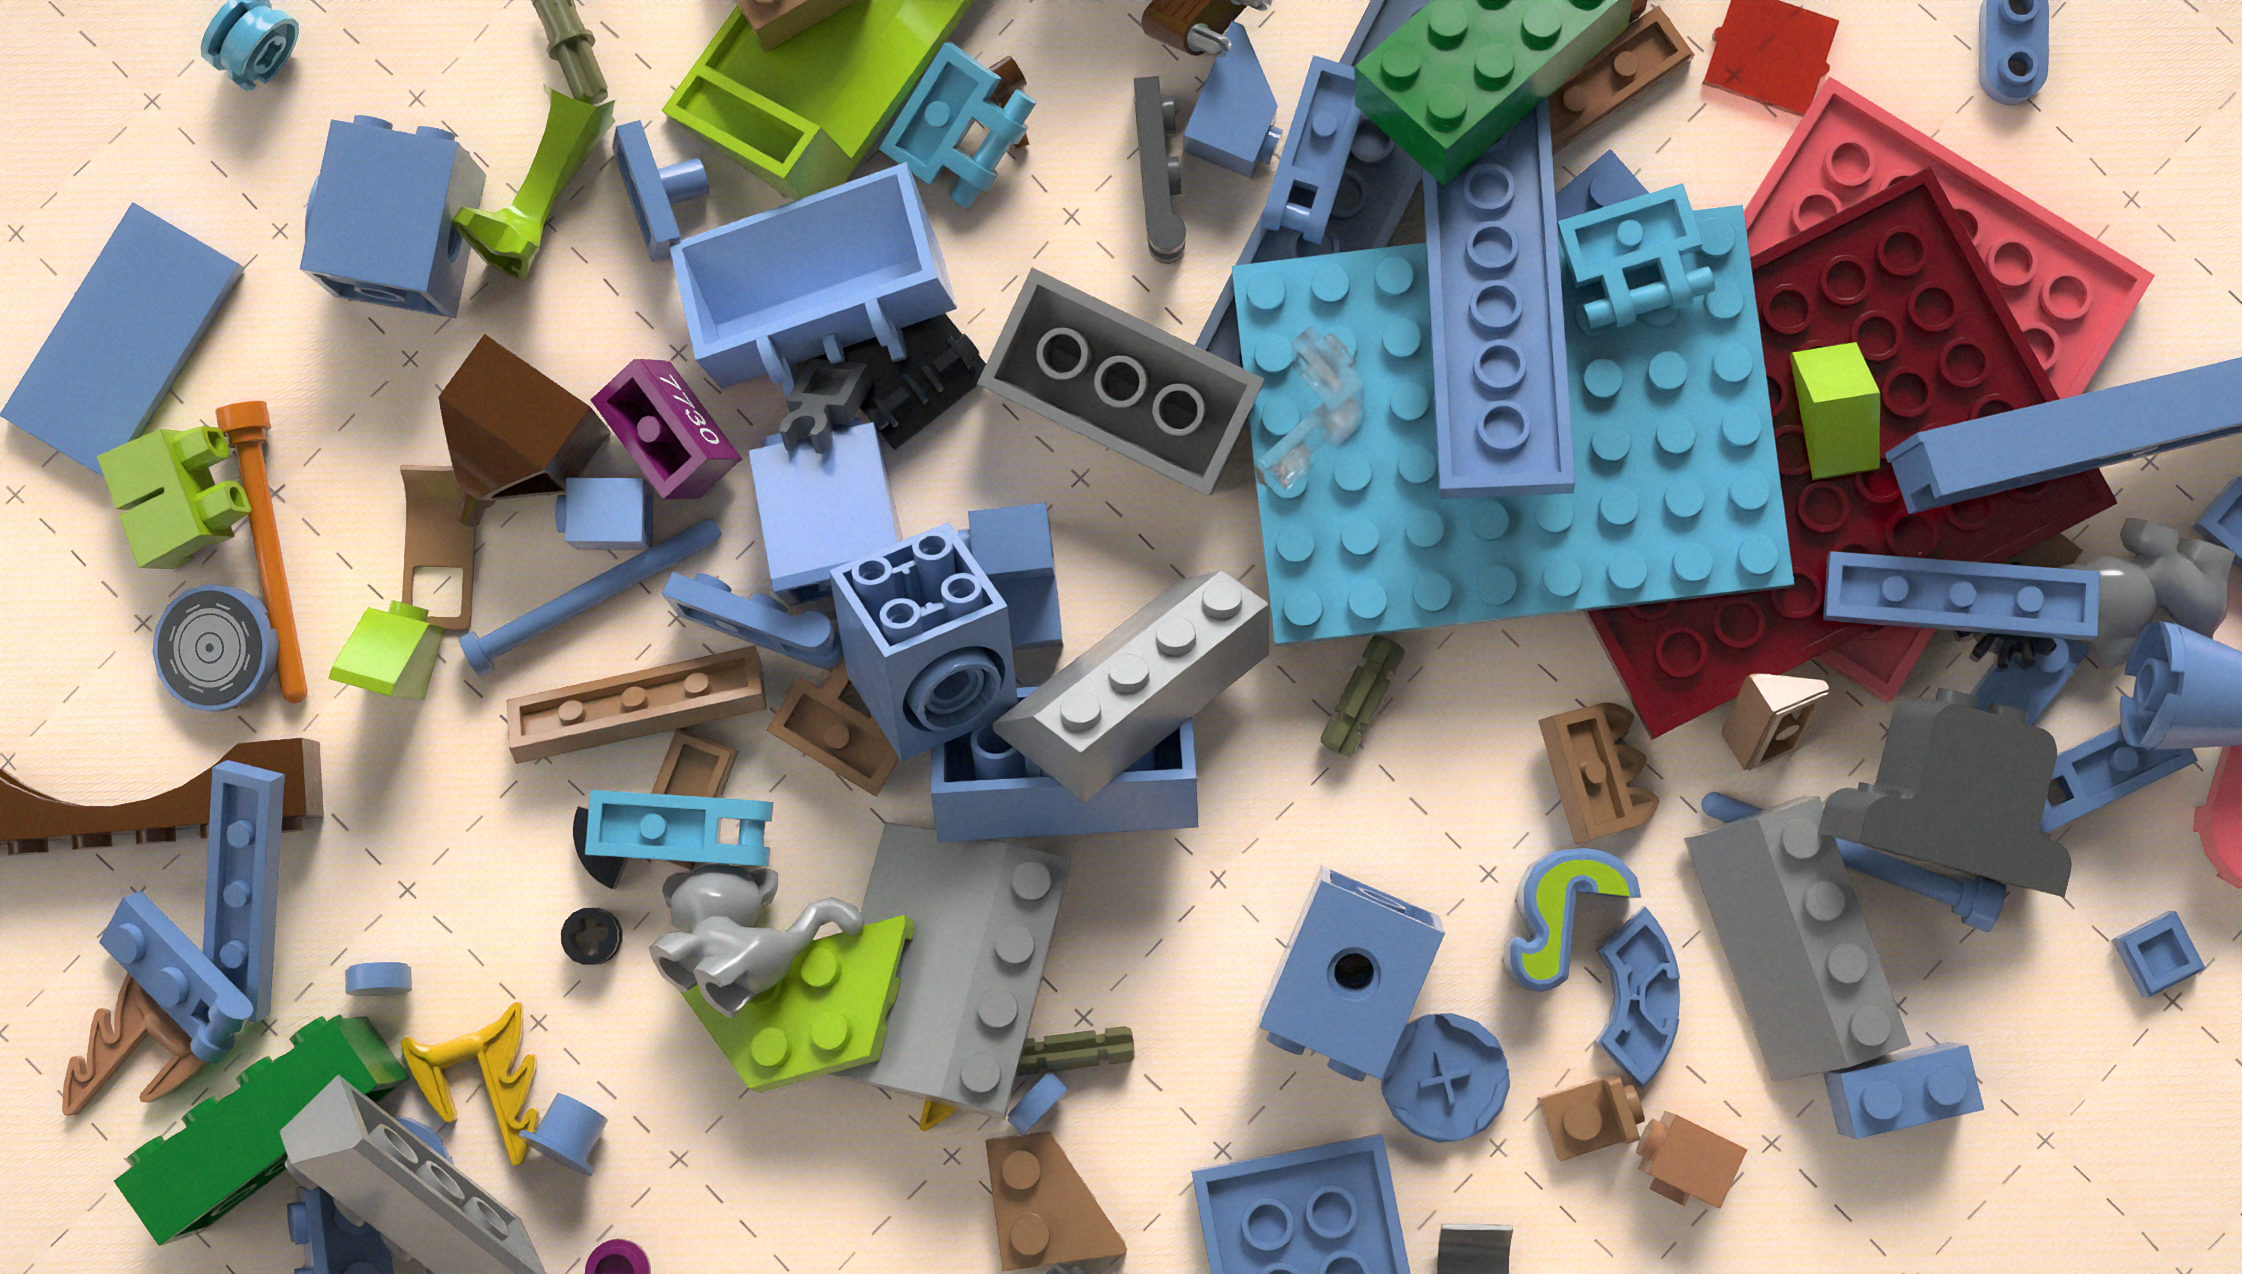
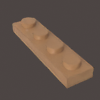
M756 645L507 699L509 750L515 763L519 764L767 709L763 670Z

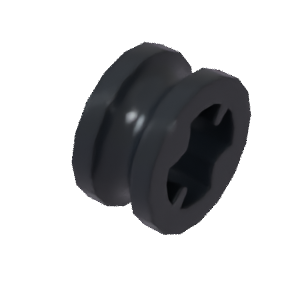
M582 908L573 912L565 920L561 929V945L565 954L573 961L582 965H599L610 961L619 952L623 943V929L619 920L610 911L602 908ZM589 918L597 919L595 927H603L605 925L608 931V939L598 943L599 953L595 955L587 954L590 947H579L576 941V934L586 930L585 920Z

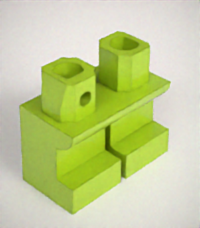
M200 426L185 431L160 428L96 456L115 508L128 510L118 516L138 568L176 569L193 560L192 553L209 544L221 543L235 537L231 526L251 512L252 508L246 492L237 481L225 480L215 485L209 467L227 459L230 452L220 428Z

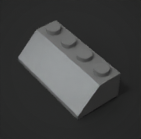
M1031 267L977 385L1206 496H1210L1214 493L1242 435L1265 379Z
M1222 570L1177 580L993 722L994 732L1085 803L1269 655V603Z
M1804 795L1683 838L1773 1082L1848 1068L1911 1045L1835 837L1818 833L1824 811L1820 796Z
M339 1074L279 1131L288 1156L284 1164L289 1173L302 1186L311 1191L318 1185L333 1196V1203L336 1208L354 1225L361 1227L367 1222L381 1232L380 1238L385 1246L402 1261L408 1262L414 1257L427 1267V1274H546L519 1216Z

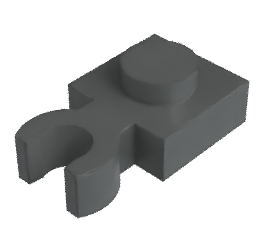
M810 359L786 400L790 413L783 418L779 426L786 451H793L798 441L808 435L811 437L816 453L823 454L831 447L833 443L831 426L833 423L850 425L873 384L867 363L842 361L832 365L829 360Z

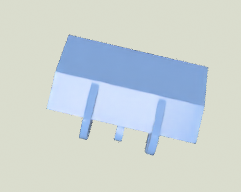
M907 162L680 240L669 246L695 360L721 389L768 374L773 383H781L784 395L788 398L799 379L797 363L823 354H827L832 365L845 360L844 347L873 337H877L882 347L887 345L894 363L907 358V348L901 328L957 309L943 253Z

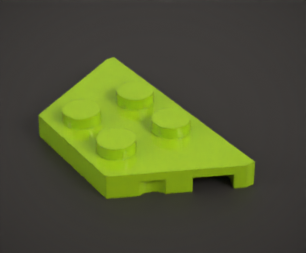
M903 914L865 925L857 935H848L845 932H840L813 940L811 944L795 957L786 977L770 989L754 996L731 1018L720 1013L706 1002L701 995L699 985H696L686 993L679 992L747 1087L758 1093L880 1060L888 1030L886 1027V1016L890 1008L895 1004L901 979L896 977V972L905 940L912 941L915 931L914 921Z

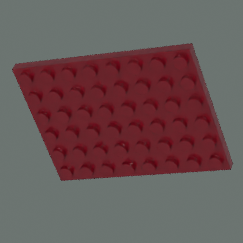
M1930 166L1750 257L1794 585L1791 588L1583 611L1651 741L1736 698L1747 676L1751 674L1782 675L1878 626L1877 624L1823 620L1827 556L1830 551L2000 564L2118 504L2100 469L2095 468L1913 514L1908 513L1892 463L1887 461L1886 452L1919 432L2060 400ZM1856 342L1880 391V468L1874 471L1813 480L1790 354Z

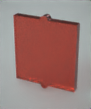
M1730 0L1722 26L1717 27L1712 33V40L1716 43L1702 84L1803 117L1814 99L1820 78L1825 77L1830 71V65L1826 60L1840 20L1780 0Z

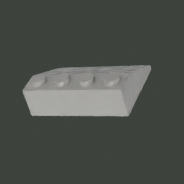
M885 822L860 913L865 918L864 926L904 914L913 919L915 931L912 941L905 940L897 968L896 977L901 979L895 1004L890 1008L886 1016V1027L888 1030L880 1060L828 1075L1006 1120L1071 871V859L995 840L938 842L936 830Z

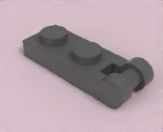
M1159 76L1134 78V104L1148 249L1154 260L1163 264H1170L1182 257L1186 241L1185 224L1179 216L1172 213L1170 195L1182 194L1179 157L1166 156L1164 135L1176 133L1173 95L1161 96Z

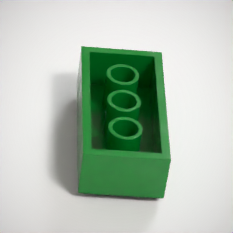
M1431 0L1354 66L1355 106L1445 187L1629 26L1633 0Z
M339 1014L326 1021L324 1016L314 1019L290 1037L289 1040L294 1048L275 1060H272L270 1056L258 1060L235 1078L240 1086L236 1091L220 1100L214 1095L202 1101L181 1118L186 1128L164 1140L162 1135L157 1136L127 1157V1161L132 1167L113 1182L158 1246L202 1233L286 1171L284 1162L288 1159L279 1131L338 1074L375 1104L410 1079V1076L367 1016L343 1018Z

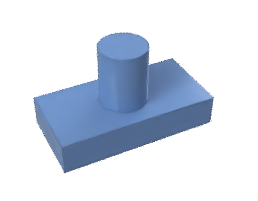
M641 120L618 125L615 129L611 148L651 262L671 257L670 244L681 239V234L670 205L708 195L709 185L706 172L699 158L657 169Z

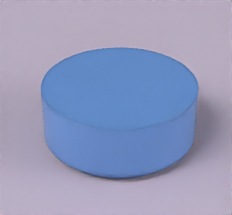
M362 963L349 966L345 970V993L347 995L384 996L412 991L411 967L406 963Z
M1047 1073L1008 1113L1007 1116L1009 1118L1007 1120L1024 1136L1063 1096L1068 1088L1053 1073L1050 1075Z

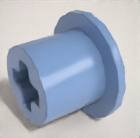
M557 1093L535 1133L521 1130L518 1137L548 1158L576 1172L593 1176L595 1168L587 1163L586 1160L605 1128L608 1119L584 1103L567 1095Z

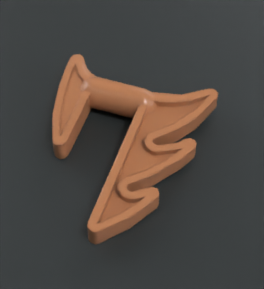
M128 972L117 998L114 1032L111 1025L110 1010L98 1008L94 1013L90 1028L87 1068L84 1057L73 1056L69 1059L63 1084L62 1112L66 1116L79 1114L149 1033L173 1057L140 1093L139 1099L141 1102H155L178 1090L210 1064L194 1055L190 1046L192 1038L173 1018L160 1008L158 1003Z

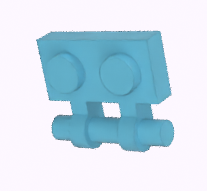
M944 43L880 145L879 150L899 164L907 162L911 172L929 185L936 183L946 167L960 176L949 196L956 203L970 209L981 190L989 191L999 174L995 168L1011 143L1019 144L1029 127L1025 124V121L1037 103L1030 96L1016 89L1004 109L1000 108L990 101L989 98L1002 78L953 43ZM975 120H978L988 127L990 131L973 156L959 146Z
M1683 183L1557 222L1558 237L1575 288L1601 281L1605 293L1604 299L1582 305L1584 319L1589 330L1613 323L1615 328L1635 323L1636 315L1668 305L1672 311L1692 305V298L1716 290L1715 281L1709 267L1685 273L1680 258L1682 255L1699 251L1704 244ZM1657 263L1661 281L1629 291L1624 273Z

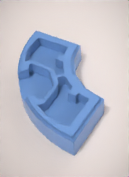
M1642 906L1596 950L1609 970L1614 998L1609 1021L1594 1042L1641 1090L1655 1077L1664 1064L1672 1048L1680 1021L1678 1019L1680 1007V974L1678 964L1665 932L1646 906Z

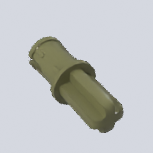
M531 0L549 41L546 51L550 59L559 61L574 99L590 105L606 100L608 98V86L592 50L596 39L592 31L585 29L584 24L581 22L574 0Z

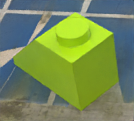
M391 600L388 611L367 607L333 663L328 679L392 697L425 700L445 627L426 622L429 613L428 609Z

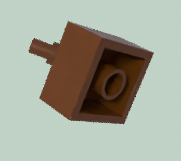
M486 334L482 336L438 396L447 446L457 485L459 486V495L462 498L456 512V518L461 524L469 527L479 525L485 509L494 505L496 500L566 493V478H578L611 433L609 428L588 404Z

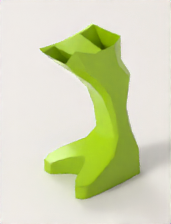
M543 84L546 94L549 95L551 105L545 131L526 179L511 205L496 212L462 206L451 220L455 229L486 264L515 279L525 281L540 248L543 227L554 202L582 168L597 143L616 122L612 116L615 100L596 107L570 98Z

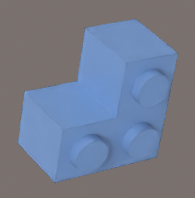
M1046 503L968 511L970 529L958 530V535L1008 606L1012 651L1064 645L1051 526Z

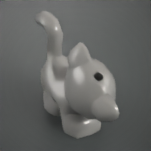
M2126 518L2120 532L2123 546L2128 551L2136 554L2133 560H2125L2103 554L2085 564L2071 563L2059 568L2100 571L2097 637L2089 642L2093 643L2100 661L2114 669L2127 662L2135 640L2145 625L2154 620L2158 606L2164 608L2176 624L2213 639L2215 631L2227 616L2229 602L2228 580L2236 553L2198 539L2181 538L2178 543L2180 532L2148 520Z
M709 864L698 868L693 873H676L666 879L662 892L667 906L671 908V924L681 932L660 935L650 945L649 951L660 975L684 993L699 985L701 995L706 1002L720 1013L731 1018L754 996L770 989L787 976L795 957L811 944L820 926L834 922L848 935H857L864 927L865 918L856 906L840 899L829 897L808 903L796 922L785 933L773 927L752 928L761 914V909L773 902L778 889V873L767 868L746 872L737 865Z

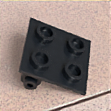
M946 313L901 328L907 348V358L894 363L887 345L882 347L877 337L843 348L845 362L868 364L873 384L860 408L869 420L874 422L877 430L894 451L979 386L977 382L986 363L980 357V352L965 333L962 334ZM827 354L819 356L822 360H829Z

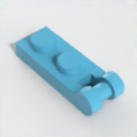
M590 790L585 855L769 867L770 847H764L765 823L772 822L774 802ZM721 819L740 820L738 845L720 844Z

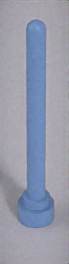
M1718 792L1706 794L1701 803L1702 810L1706 815L1726 823L1764 810ZM1835 838L1845 867L1951 905V912L1961 916L1962 924L1987 933L1994 927L2006 896L2005 884L1980 876L1975 880L1964 877L1960 882L1857 843Z

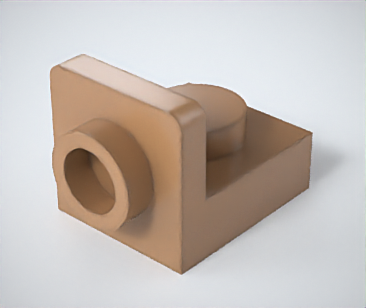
M1606 1075L1537 1097L1556 1158L1559 1161L1620 1142L1630 1144L1640 1140L1636 1124L1645 1122L1641 1102L1634 1086L1631 1084L1624 1087L1621 1078L1618 1076Z

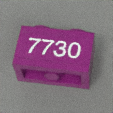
M633 359L590 399L663 500L699 499L742 460L739 453L670 361Z

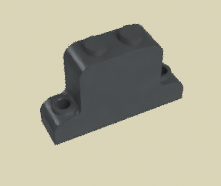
M1938 688L1935 700L1917 697L1907 698L1900 702L1893 712L1875 784L1859 782L1857 789H1839L1828 798L1825 804L1818 830L1820 834L2065 898L2072 868L2070 854L2061 843L2050 840L2052 834L2040 831V822L2056 763L2057 746L2053 736L2047 730L2026 724L2029 713L2027 711L1989 703L1987 712L1975 709L1978 697L1944 688Z

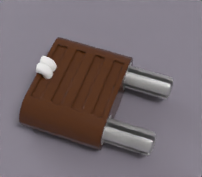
M1153 0L1143 12L1141 19L1142 29L1149 37L1190 55L1199 56L1206 52L1215 57L1224 58L1227 56L1224 51L1230 53L1232 44L1228 37L1222 34L1227 30L1231 21H1234L1247 6L1259 11L1268 10L1266 4L1271 6L1273 0Z

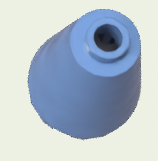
M2150 622L2145 625L2135 640L2124 675L2136 677L2133 698L2121 696L2120 698L2121 730L2126 743L2144 750L2242 746V651L2174 622Z

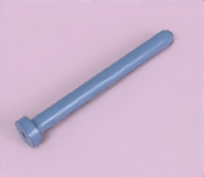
M704 519L481 638L474 631H471L458 639L461 648L473 670L479 677H482L495 670L492 662L495 658L717 542L722 533L714 519Z

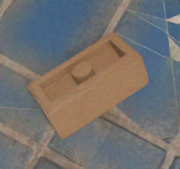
M1751 674L1746 677L1722 728L1723 738L1743 770L1748 769L1750 771L1799 749L1828 694L1829 687L1825 680L1770 674Z

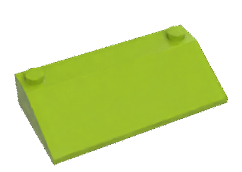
M858 0L767 53L764 52L736 5L661 111L693 135L794 201L842 185L851 175L974 0Z

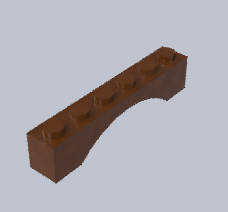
M291 738L237 743L212 766L214 767L226 760L285 774L281 833L304 831L303 819L324 818L320 742L306 738ZM212 767L184 785L152 798L113 806H84L62 801L28 786L5 769H0V846L8 845V856L49 853L48 841L72 839V850L104 849L113 847L112 836L136 834L137 845L176 842V830L200 828V839H209Z

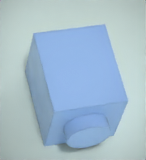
M566 478V495H558L556 500L555 519L558 533H565V542L576 549L647 550L652 547L654 487L644 478Z

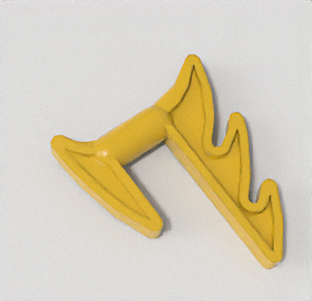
M522 1002L512 1003L498 1021L476 1032L435 1045L422 1044L413 1037H404L400 1044L414 1078L428 1102L442 1119L448 1123L456 1120L458 1113L444 1069L475 1058L479 1059L510 1162L514 1166L522 1164L525 1161L530 1146L519 1139L518 1134L521 1130L535 1133L540 1117V1110L534 1107L526 1112L521 1121L518 1120V1115L526 1102L535 1075L536 1055H526L521 1066L511 1076L508 1073L518 1053L523 1035L524 1006Z

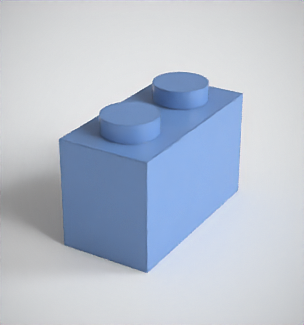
M1946 1042L1871 1059L1848 1068L1823 1072L1837 1132L1840 1135L1854 1139L1985 1110L1969 1046L1965 1044Z

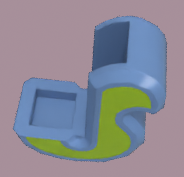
M1579 848L1549 852L1527 867L1517 887V909L1530 932V938L1526 941L1522 937H1510L1504 944L1505 968L1515 983L1527 990L1544 992L1560 986L1568 979L1576 892L1621 898H1641L1638 878L1621 859L1608 852L1590 848Z

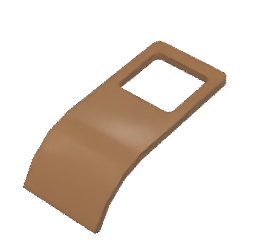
M401 465L400 472L404 482L406 497L402 603L413 604L414 570L416 567L462 568L463 581L460 616H427L426 622L445 627L444 630H468L471 627L476 526H465L456 518V512L462 498L459 495V486L457 485L453 467Z

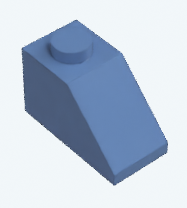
M1231 21L1225 35L1232 44L1230 53L1224 51L1227 55L1226 57L1215 58L1183 134V152L1252 179L1259 161L1270 165L1282 137L1283 129L1274 126L1278 105L1244 25Z

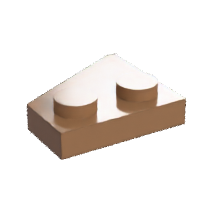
M1051 1131L1028 1133L1024 1136L1021 1134L992 1138L985 1141L1002 1271L1127 1254L1125 1240L1108 1219L1096 1201V1197L1083 1178L1079 1176Z

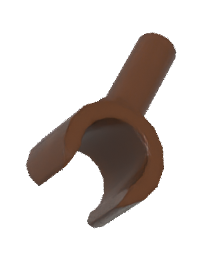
M1007 56L989 67L992 72L1002 78L991 96L999 103L1000 108L1003 109L1015 90H1020L1027 85L1023 73L1011 56ZM1026 133L1019 144H1014L1015 150L1030 145Z

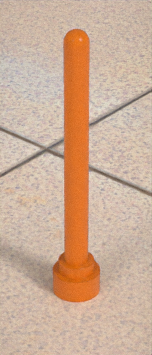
M264 401L233 403L215 410L217 425L222 430L224 437H227L228 447L236 449L242 486L252 508L251 512L248 513L265 608L269 613L267 618L271 629H276L279 641L276 666L281 693L287 702L296 704L306 698L308 689L261 444L267 442L265 431L271 429L267 403Z

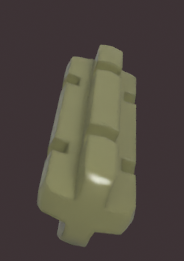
M1378 635L1370 639L1362 655V658L1367 660L1364 667L1357 665L1334 710L1339 713L1336 721L1331 718L1329 719L1320 737V742L1325 747L1342 756L1351 757L1355 754L1364 736L1359 733L1361 726H1369L1391 683L1390 680L1386 679L1389 671L1395 674L1405 656V650L1399 644Z
M1121 1026L1106 1028L1105 1034L1096 1035L1095 1030L1044 1036V1041L1035 1042L1034 1038H1027L1017 1076L1039 1073V1068L1047 1067L1049 1072L1100 1066L1099 1061L1108 1060L1109 1064L1130 1062L1135 1057L1133 1032L1131 1028Z

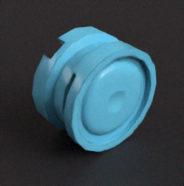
M228 0L212 18L203 35L200 46L201 57L218 71L228 70V77L245 91L255 90L256 84L253 81L259 79L266 84L280 71L289 59L299 36V23L282 9L272 10V3L269 0Z

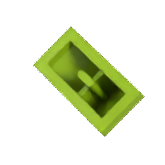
M1857 343L1791 353L1790 359L1812 479L1818 480L1878 470L1880 468V391Z

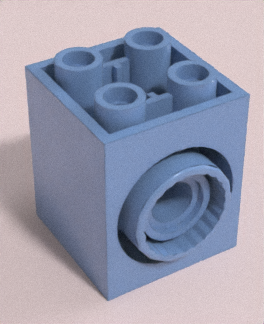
M355 115L353 123L331 119L320 174L312 186L307 203L305 245L299 269L337 298L456 319L471 246L455 229L451 220L462 206L479 209L486 177L485 172L472 159L470 152L465 150L458 141H455L456 136L446 130L430 126H418L416 134L392 130V123L367 115Z
M949 522L829 570L847 676L901 761L988 725L1018 704L1008 606Z
M1321 865L1260 1006L1258 1027L1269 1031L1266 1040L1293 1054L1302 1055L1306 1047L1330 1058L1327 1063L1330 1069L1350 1079L1362 1082L1366 1074L1382 1080L1445 935L1440 916ZM1350 953L1361 954L1371 962L1365 971L1356 975L1343 973L1337 968L1336 963L1340 958Z

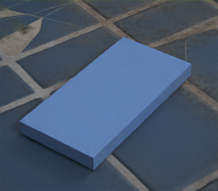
M132 202L0 412V417L104 477L96 456L141 437L245 268Z

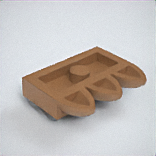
M1599 703L1538 720L1574 844L1640 826L1653 816L1660 802L1659 797L1652 792L1639 787H1627L1626 785L1641 773L1647 757L1634 747L1614 745V741L1621 738L1629 730L1635 718L1634 713L1618 704Z

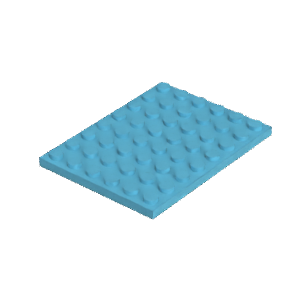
M1743 204L1692 210L1704 244L1699 251L1682 255L1680 258L1685 273L1709 267L1715 281L1716 290L1714 292L1692 298V305L1674 311L1668 305L1636 315L1635 323L1615 328L1613 323L1588 329L1582 305L1604 299L1605 293L1601 281L1575 288L1558 237L1575 470L1574 494L1440 499L1426 243L1231 266L1243 369L1265 379L1250 412L1249 424L1275 646L1791 588L1794 585ZM1657 263L1624 273L1629 291L1661 281Z

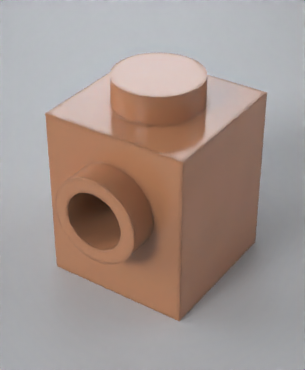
M1664 1111L1660 1121L1652 1118L1645 1127L1638 1142L1636 1154L1643 1157L1638 1169L1654 1177L1649 1188L1650 1190L1683 1206L1686 1205L1690 1195L1720 1209L1748 1149L1677 1114Z

